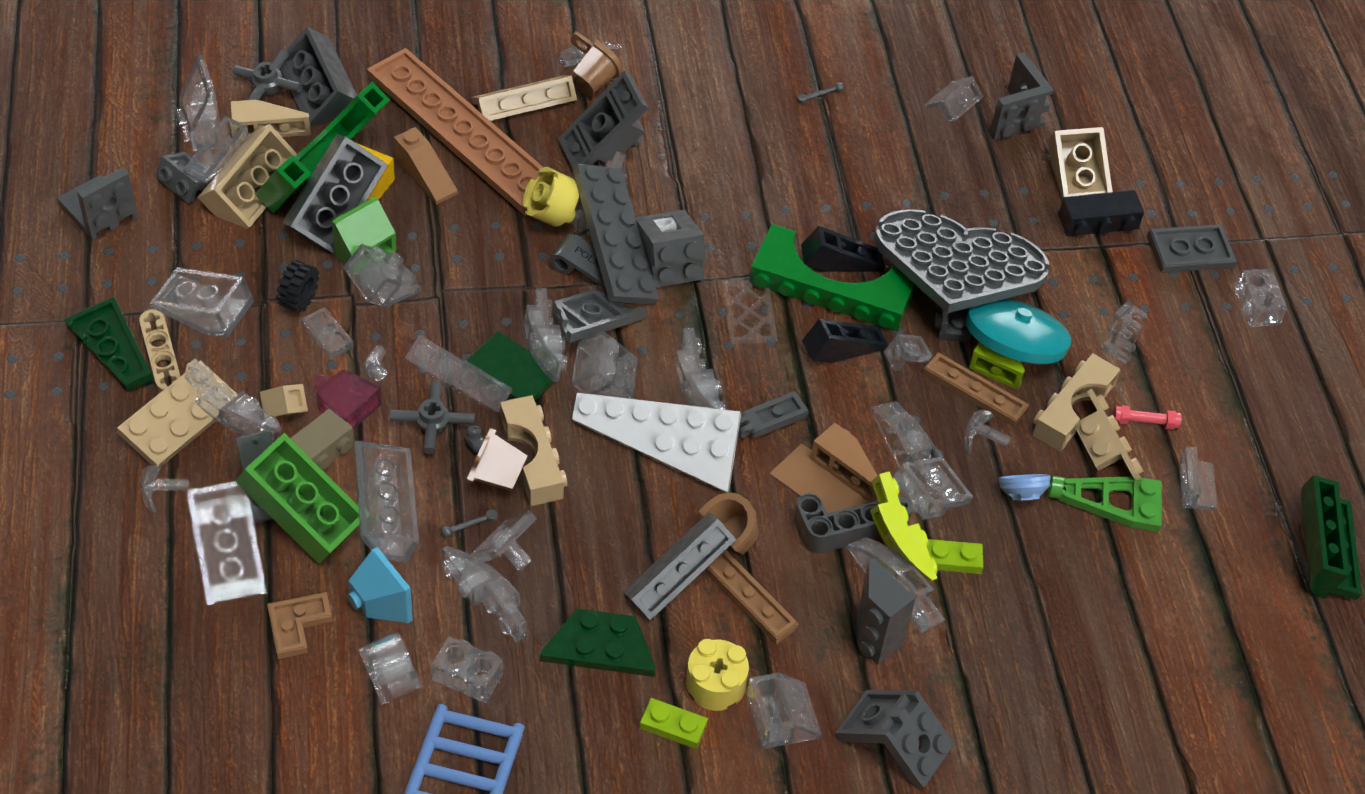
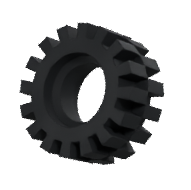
M293 260L291 264L286 266L287 271H283V278L278 282L280 286L276 290L278 292L276 299L280 306L301 313L307 309V305L311 304V298L315 296L314 291L318 288L316 283L319 281V271L317 267Z

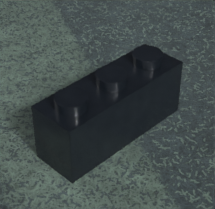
M1130 190L1063 197L1058 215L1066 236H1082L1139 229L1144 210L1136 191Z

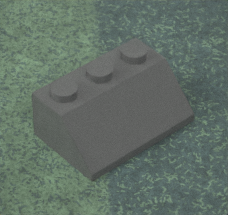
M874 558L868 563L858 606L857 646L865 657L871 658L878 665L903 646L916 597Z

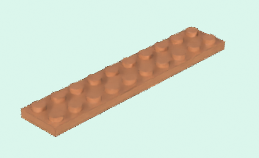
M404 48L367 69V76L524 216L527 215L525 213L527 207L523 206L524 192L531 179L536 180L540 175L536 172L543 168V166L408 49Z

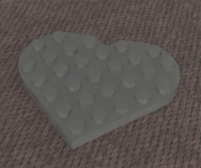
M910 209L886 214L879 220L875 230L874 241L878 251L947 313L1035 292L1044 285L1048 276L1049 261L1043 251L1029 240L1014 233H1011L1009 236L1003 232H996L995 228L986 227L967 229L946 216L941 215L939 218L932 214H925L926 211Z

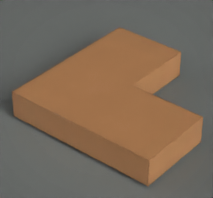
M327 592L267 604L278 659L308 653L303 628L333 622Z

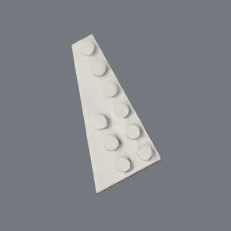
M577 393L572 417L575 423L602 436L605 435L618 441L619 444L637 450L643 455L676 471L692 476L704 484H709L723 493L729 492L741 420L740 411Z

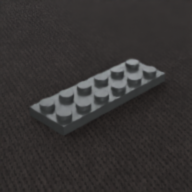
M576 164L572 170L609 302L654 305L659 300V296L621 168Z

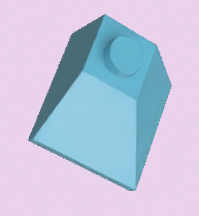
M378 547L372 549L348 581L350 593L347 596L349 602L355 610L360 609L367 618L402 623L413 621L411 588Z

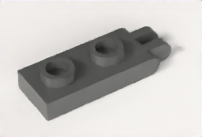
M794 391L743 411L741 413L738 433L742 438L749 435L757 438L807 418L809 410Z

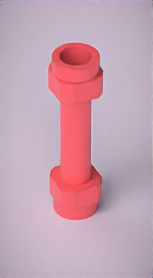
M1126 405L1115 406L1113 416L1119 424L1127 425L1129 421L1162 424L1165 429L1170 430L1179 429L1181 426L1182 416L1181 413L1167 410L1166 414L1130 410V406Z

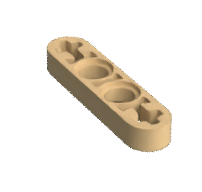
M152 309L142 313L139 321L158 393H161L168 387L165 377L170 376L171 383H173L180 377L164 315L159 310ZM155 321L157 330L152 331L150 322ZM161 339L165 341V344L159 347L151 345L155 340ZM161 360H169L171 362L166 367H158L156 365Z

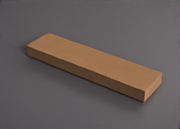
M939 352L923 370V375L1013 427L1019 423L1029 410L1030 405Z
M727 550L704 570L775 644L798 629L799 623Z

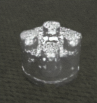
M398 632L358 649L381 705L422 687L409 653Z

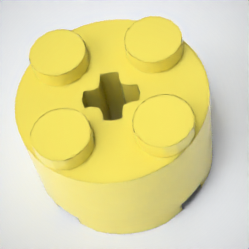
M549 167L541 168L536 172L540 175L536 180L531 179L525 189L523 196V206L527 207L525 213L553 227H558L565 222L571 223L575 217V207L580 197L575 179Z
M704 639L699 642L689 657L686 676V689L699 706L708 710L721 711L728 709V706L735 702L737 704L743 698L749 671L745 649L725 640Z

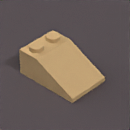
M1104 128L1054 131L1048 139L1051 165L1062 199L1069 196L1113 192Z

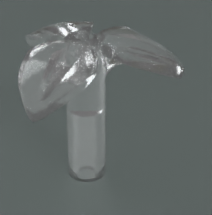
M988 410L976 411L966 425L964 446L968 453L972 452V440L976 434H980L1007 447L1011 440L1010 436L984 425L985 422L994 416Z
M157 465L146 467L143 469L140 477V490H142V500L150 512L157 513L151 499L152 493L154 491L188 490L189 480L156 479L161 467Z

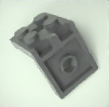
M1025 52L1016 54L1008 86V91L1011 95L998 98L989 133L993 140L1030 131L1045 125L1041 115L1048 112L1050 104L1046 100V96L1053 94L1054 90Z
M124 168L106 177L101 174L57 197L58 205L92 241L97 239V232L105 228L112 231L120 227L119 221L129 215L132 219L138 217L129 173Z
M866 690L835 732L841 742L884 743L915 788H924L954 745V742L920 693L909 690ZM919 737L921 738V742H922V745H921V749H920V750L918 749V748H919V740H918Z

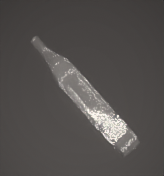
M601 42L612 52L623 47L622 43L615 45ZM576 47L563 50L560 53V63L564 66L577 65L586 54Z

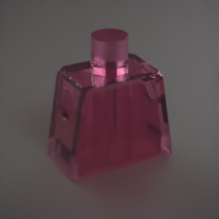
M341 370L331 379L325 374L320 373L313 380L312 385L317 389L316 398L319 411L323 414L328 409H331L351 425L353 429L382 405L381 387L347 370Z

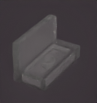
M971 76L951 82L930 99L926 106L927 108L940 106L947 121L952 122L982 99L983 95L974 77Z
M1185 447L1179 462L1183 508L1216 510L1217 497L1213 463L1198 461L1197 447Z

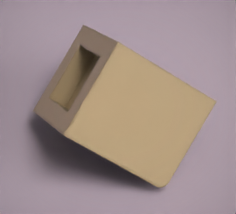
M303 384L280 386L260 392L265 419L308 411Z

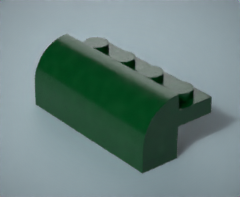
M1313 475L1302 486L1300 491L1310 589L1316 596L1323 599L1332 593L1357 600L1362 595L1351 501L1340 498L1339 482Z

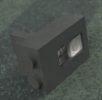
M685 210L635 217L646 255L650 260V269L656 288L704 280L703 259H706L704 234Z

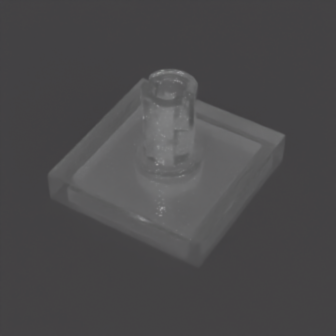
M528 510L505 520L467 558L474 566H477L504 554L517 570H521L532 559L516 540L537 518Z

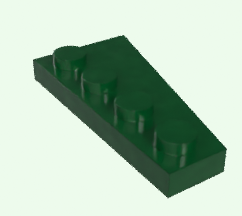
M111 297L63 319L67 327L128 391L154 380L115 297Z

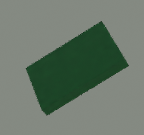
M499 331L463 363L465 371L510 400L533 395L536 402L561 377V370Z

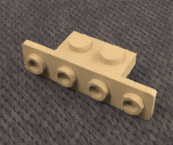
M1092 388L1087 390L1097 411L1080 420L1076 430L1098 471L1123 458L1136 481L1141 480L1140 474L1144 471L1136 457L1130 458L1128 452L1132 451V448L1125 436L1120 438L1116 431L1121 428L1113 415L1108 417L1105 411L1109 408L1102 394L1097 396Z

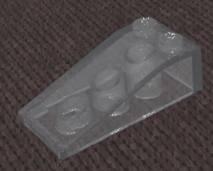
M235 481L186 490L207 605L267 593L248 494Z

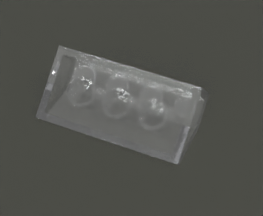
M355 441L354 454L361 540L371 550L378 547L388 560L408 562L419 544L411 449Z

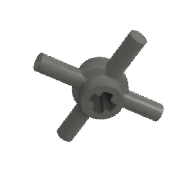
M280 50L272 63H260L254 70L238 65L233 67L232 72L234 75L253 81L255 89L247 100H260L262 95H274L281 88L298 93L302 91V83L282 77L280 68L289 57V53L286 50Z
M439 381L431 382L429 399L422 402L417 411H390V421L417 422L418 426L425 433L423 451L426 454H433L435 452L436 435L441 434L448 424L475 425V414L452 413L448 411L440 401L442 384Z

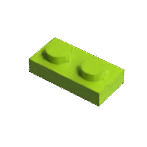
M928 539L927 549L930 557L936 562L937 570L982 574L983 544Z
M651 698L640 722V729L697 749L707 727L708 718Z

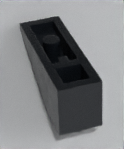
M818 226L801 244L804 264L822 271L882 272L885 269L882 253L878 251L877 247Z
M818 319L802 340L812 360L831 363L886 350L889 347L878 326Z

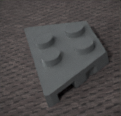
M595 289L556 300L553 306V312L569 343L643 320L647 310L640 306L637 310H632L624 307V303L609 302L608 295Z

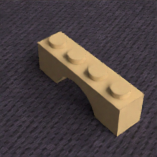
M1093 353L1086 362L1082 360L1075 369V375L1072 378L1068 376L1061 387L1062 391L1051 396L1047 409L1045 411L1041 409L1035 416L1033 423L1036 426L1033 436L1061 452L1075 435L1080 420L1074 412L1072 405L1079 401L1091 400L1087 392L1091 388L1097 396L1102 394L1105 398L1115 386L1121 369Z
M533 395L500 402V420L507 440L523 443L536 454L535 458L523 467V486L530 506L563 499L564 487H567V478L565 471L559 470L557 449L551 448L552 438L549 427L543 426L544 415L541 405L536 406Z

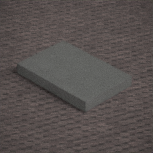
M1222 224L1149 229L1148 238L1161 273L1235 268L1237 261Z

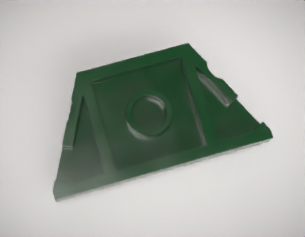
M577 608L542 649L540 654L541 662L655 677L656 666L636 616Z

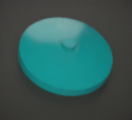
M1006 298L970 307L966 316V326L979 342L991 350L1015 360L1036 364L1055 363L1067 355L1071 345V336L1061 322L1047 312L1017 300Z

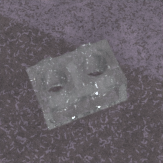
M1242 270L1239 280L1235 283V294L1240 298L1242 313L1247 317L1250 327L1280 325L1287 307L1273 270Z
M448 636L431 664L432 680L487 703L503 676V659L491 651H482L473 647L466 640H457ZM460 660V662L458 663H452L450 661ZM482 671H483V672H487V674H485V675H480V674H477V673H478V672H482Z

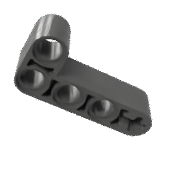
M808 493L798 498L794 517L795 525L805 547L813 553H824L882 538L870 512L871 509L879 504L878 501L827 513L822 500L815 494ZM898 496L901 506L903 505L907 510V524H909L913 508L912 503L905 497Z

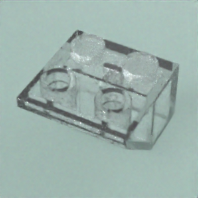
M361 244L343 266V269L367 302L388 307L422 290L416 281L417 277L403 264L404 260L399 254L393 251L390 253L383 251L377 246L370 247Z
M600 330L578 342L572 385L584 394L633 399L638 358L614 338Z
M773 673L749 679L747 700L762 749L822 737L805 682L782 673Z

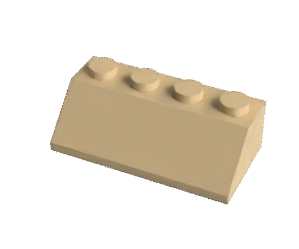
M268 124L254 131L197 198L214 216L248 229L267 207L255 194L276 169L292 155L296 156L297 153Z

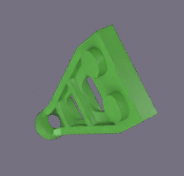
M1051 476L1050 486L1048 487L1049 498L1059 499L1063 503L1130 528L1159 532L1162 526V481L1141 478V480L1136 481L1133 476L1070 479ZM1081 489L1100 490L1101 502L1096 503L1082 498ZM1113 491L1129 492L1131 494V510L1126 511L1109 503V493Z

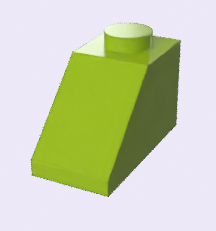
M981 342L978 343L973 351L969 369L1016 390L1021 385L1025 371L1021 361L999 354Z

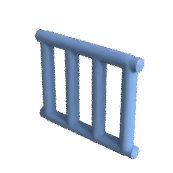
M438 704L404 794H431L419 791L424 775L489 791L490 794H503L525 726L520 723L509 726L449 711L446 705ZM445 722L506 737L508 741L504 753L438 736ZM434 749L498 764L499 767L495 779H490L430 764L432 752Z

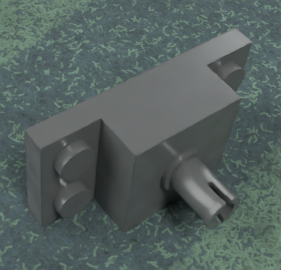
M623 71L558 138L572 168L576 164L593 165L598 159L612 166L630 147L638 146L635 142L641 143L645 130L639 118L649 107L630 73Z

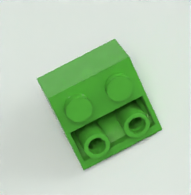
M376 197L361 203L358 207L338 216L332 221L335 257L354 275L397 251L396 233Z

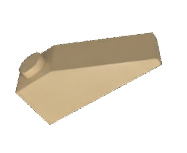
M260 100L231 101L235 141L247 140L254 131L268 124L281 137L311 135L309 113Z

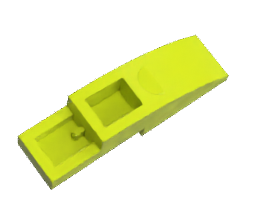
M890 471L879 474L871 480L879 502L877 506L870 510L874 523L883 541L898 562L923 585L929 584L937 579L936 574L938 570L935 560L930 557L927 549V535L924 530H921L919 523L908 526V513L903 505L901 506L898 497V483L891 477Z

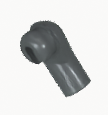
M469 426L466 429L465 442L478 454L484 438L481 436V428Z

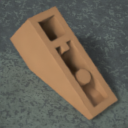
M416 127L394 137L395 159L436 205L458 194L457 188L431 144Z
M834 423L814 440L810 458L868 501H878L871 481L877 474L856 437L848 430Z

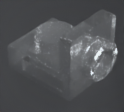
M897 334L884 351L894 371H900L907 361L927 363L933 356L922 336Z

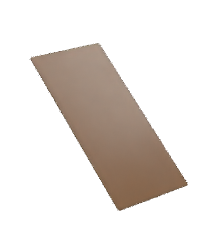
M800 444L770 472L772 476L800 496L808 493L818 496L822 500L827 513L871 503L810 458L812 450L804 444Z

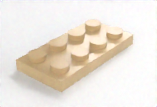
M200 360L118 426L117 433L158 470L238 404L240 396Z

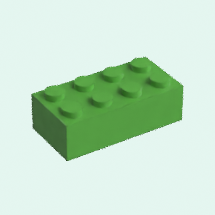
M285 433L257 457L235 480L318 564L368 516Z

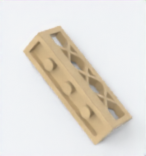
M567 75L472 97L473 104L478 105L479 112L489 121L577 100L572 76Z

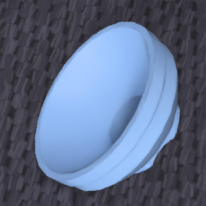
M1049 474L999 477L1000 488L1012 500L1040 499V496L1050 486L1051 480Z

